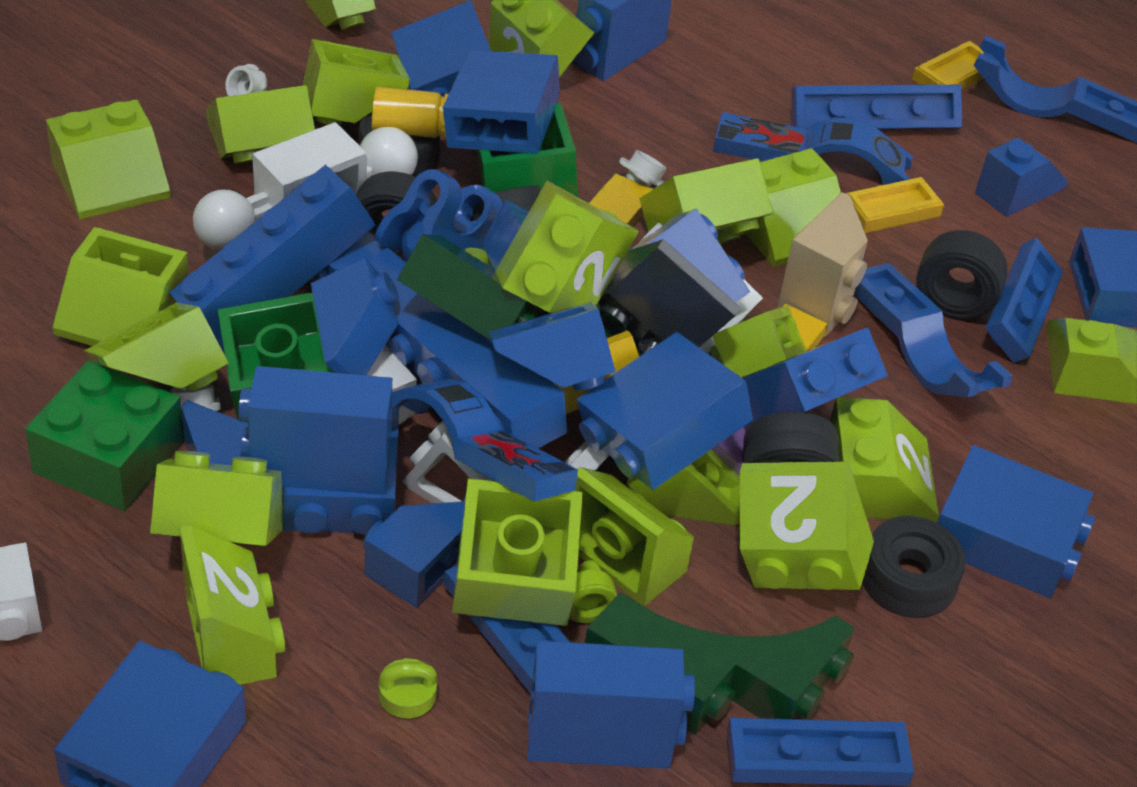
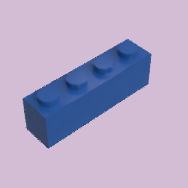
M325 164L313 175L307 177L301 185L274 207L268 209L262 217L245 231L229 241L223 249L201 267L190 273L169 293L177 303L200 307L222 351H224L218 309L290 297L371 230L375 223L352 188Z

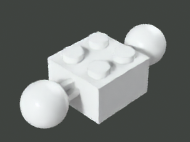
M335 122L253 153L255 195L245 198L243 195L232 190H216L205 195L198 202L194 210V231L205 246L212 250L220 251L229 241L245 231L262 217L268 209L274 207L301 185L307 177L313 175L325 164L346 182L356 195L363 182L377 173L397 171L412 175L418 160L416 146L408 134L394 127H380L371 131L359 146Z

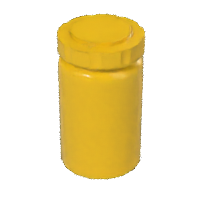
M376 86L372 113V131L380 127H394L404 131L409 136L437 138L441 136V139L446 140L443 106L449 94L445 93V96H441L437 92Z

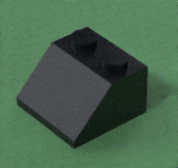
M664 239L628 250L598 301V304L602 307L600 310L601 315L616 328L621 330L627 328L641 340L638 346L644 353L676 332L700 348L741 310V307Z

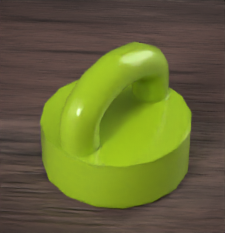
M585 561L577 568L576 593L569 620L577 623H592L617 596L612 578L607 573L601 571L596 561Z
M405 658L390 663L384 668L379 677L378 697L381 706L389 714L398 718L411 719L424 715L431 710L436 702L438 682L436 670L431 665L418 659Z

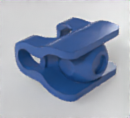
M433 169L426 170L415 178L402 202L386 214L377 228L375 238L382 246L401 251L406 262L422 234L441 235L463 250L465 248L485 250L482 241L503 204L500 197L489 188L480 185H470L460 189L458 182L447 173ZM439 184V199L431 206L429 199L431 190ZM479 200H483L484 210L478 220L471 222L470 219L473 216L475 205Z

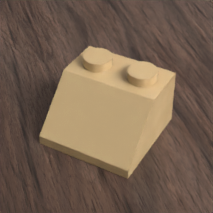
M841 192L792 240L777 308H780L786 303L828 323L824 337L839 322L846 324L853 315L858 302L853 297L854 291L867 269V263L863 261L868 240L849 195Z

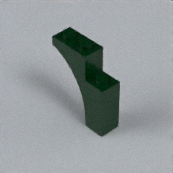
M422 234L397 278L399 282L489 340V331L551 314L503 289L493 267L441 235ZM602 320L606 338L622 333L620 329Z
M620 592L587 627L585 643L683 649L684 674H693L695 679L693 710L686 711L687 730L696 736L710 718L715 721L720 720L730 707L732 701L760 719L798 720L802 717L805 720H809L818 709L825 695V690L822 688L829 680L838 683L852 663L854 653L850 652L848 647L855 627L839 617L833 616L815 626L781 635L735 636L719 634L675 622L653 612Z

